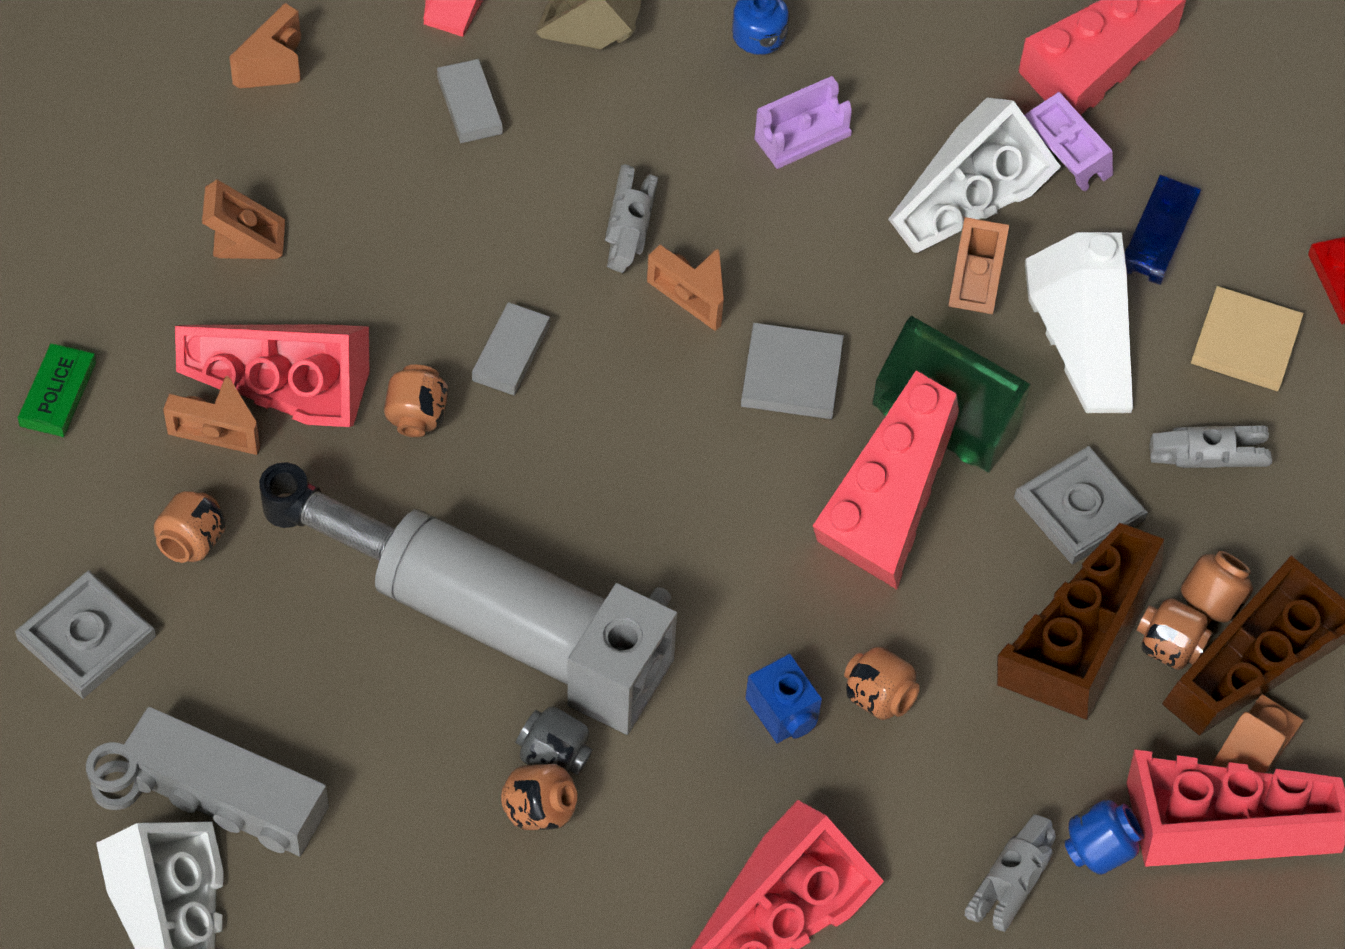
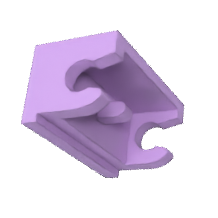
M833 76L757 109L754 139L777 169L851 136L852 130L849 128L851 105L848 100L839 104L837 98L839 87Z
M1060 92L1024 115L1044 143L1075 176L1076 184L1082 191L1088 190V181L1095 173L1103 182L1113 176V153L1111 148Z

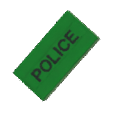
M50 343L17 417L19 426L64 437L96 365L95 354Z

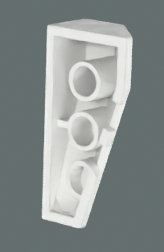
M986 98L957 126L888 220L913 252L918 253L960 232L963 227L964 217L986 219L996 214L998 209L1014 201L1020 202L1031 197L1061 166L1013 100Z
M1076 232L1026 258L1025 272L1028 300L1034 312H1039L1047 328L1045 334L1050 344H1055L1065 363L1064 371L1085 412L1132 413L1133 399L1127 274L1122 232Z
M212 822L136 823L96 843L107 893L135 949H215V934L222 931V915L216 913V890L223 887V867Z

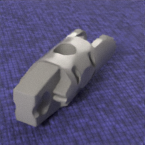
M626 164L621 165L605 236V241L611 243L607 267L623 273L626 267L631 265L635 253L640 255L643 252L658 183V177L649 174L643 181L640 191L631 189L635 169Z
M1268 426L1174 428L1171 432L1153 433L1149 443L1151 463L1176 464V467L1271 466L1272 456L1269 449H1265V447H1236L1254 446L1264 443L1269 438Z
M1034 814L1017 836H1012L1007 842L1004 850L991 867L990 872L986 875L964 911V916L967 919L975 922L983 921L986 913L990 911L997 899L1000 903L994 910L993 926H995V929L1004 932L1007 930L1053 855L1051 846L1056 839V834L1050 819Z

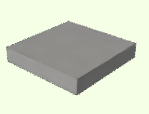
M753 323L741 407L832 419L844 335Z
M1090 446L1016 489L1014 495L1015 500L1072 565L1091 554L1119 523L1135 527L1145 521L1148 513Z
M89 570L15 631L17 640L82 699L156 637L155 629Z

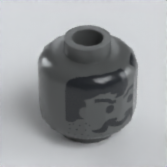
M548 707L542 713L535 710L525 723L515 742L521 746L520 758L527 765L557 764L565 768L567 772L571 771L576 775H579L593 752V749L586 746L589 738L588 727L557 707Z

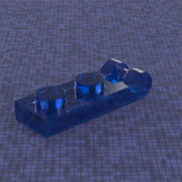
M1162 175L1159 176L1132 239L1125 250L1126 273L1132 275L1133 271L1149 276L1148 281L1162 285L1198 202L1201 189Z

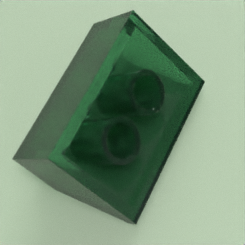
M911 315L903 326L876 379L872 405L879 408L886 416L915 371L927 376L957 394L959 413L947 449L956 453L963 462L972 466H978L990 473L1018 436L1031 384Z

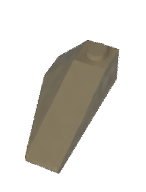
M550 0L544 9L536 33L543 39L602 49L614 41L617 43L625 41L635 31V22L641 7V0Z

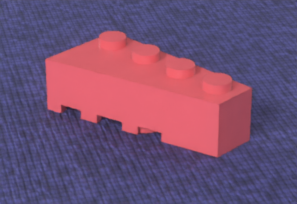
M1100 0L1027 37L1018 72L1044 101L1060 92L1073 108L1082 115L1090 106L1094 108L1104 99L1105 93L1116 82L1121 83L1131 73V69L1140 60L1145 61L1178 31L1186 0Z
M915 371L813 524L817 542L896 590L903 574L902 570L908 553L912 549L920 518L928 503L936 472L940 468L959 413L956 393Z
M1134 749L1126 783L1133 813L1144 835V839L1139 842L1145 867L1343 852L1345 846V787L1341 777L1276 769L1274 774L1261 773L1248 769L1246 764L1229 762L1227 768L1198 764V758L1177 755L1176 761L1152 758V752Z

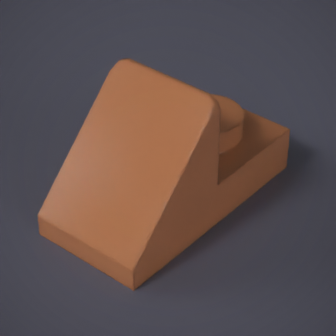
M284 3L229 56L233 85L238 88L292 84L300 81L299 57L294 52L301 40L298 10Z
M218 179L205 186L202 224L215 231L214 257L278 259L283 256L284 218Z
M964 217L948 307L993 314L1009 225Z
M660 244L648 255L647 282L716 331L722 323L724 302L719 250L716 249L694 269L683 256L673 254Z
M225 376L215 404L207 403L196 396L181 397L169 394L163 408L168 435L258 455L260 442L257 422L229 376Z
M1261 694L1251 710L1243 712L1211 766L1227 768L1228 763L1231 762L1246 764L1248 769L1254 772L1269 773L1300 730L1304 720Z

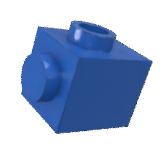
M790 654L748 675L745 699L776 744L790 736L794 739L800 738L816 726L822 698Z

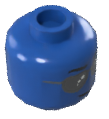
M738 0L733 11L732 34L736 44L744 51L756 55L777 51L784 44L788 31L789 12L783 0Z
M1107 799L1070 819L1068 826L1070 838L1065 840V847L1076 866L1086 865L1094 873L1102 875L1135 858L1139 853V841L1144 839V835L1136 816L1125 803L1119 806L1112 800Z

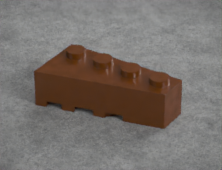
M1119 523L1082 563V569L1069 583L1065 581L1054 593V599L1039 615L1035 614L1023 627V633L1012 645L1008 643L997 655V685L1088 720L1162 571L1165 539Z
M1291 555L1181 677L1162 705L1199 736L1257 700L1261 694L1265 695L1345 644V599Z

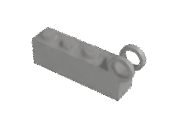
M149 706L125 744L117 742L102 744L90 753L86 761V773L91 783L92 795L95 801L106 809L121 810L136 802L141 792L150 793L153 790L168 797L173 805L185 812L194 813L197 810L213 817V820L227 831L239 833L242 830L257 837L262 845L277 853H284L286 850L300 857L329 808L325 784ZM120 754L128 760V762L110 761L101 765L95 771L96 763L105 755ZM113 772L126 773L123 777L114 781L103 780L106 775ZM134 781L131 791L122 798H107L100 792V790L104 792L121 791Z

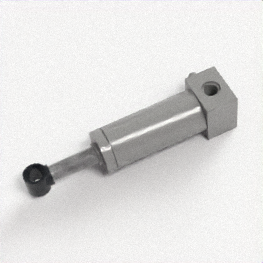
M288 462L276 463L269 466L260 477L259 486L263 513L271 524L281 528L308 525V527L316 529L339 542L347 544V546L379 561L375 576V587L378 592L567 684V706L626 735L633 728L674 661L677 612L666 607L671 600V595L662 587L655 588L650 597L647 598L615 583L607 598L604 599L424 511L414 509L402 519L395 529L389 527V525L321 494L320 488L308 483L303 469L296 464ZM284 493L292 494L288 497H279V495Z

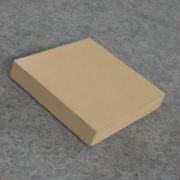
M1217 286L1191 364L1278 392L1304 313Z

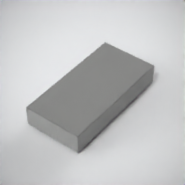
M479 59L438 67L437 78L460 143L502 134V122Z
M508 302L472 370V381L515 396L550 327V316Z

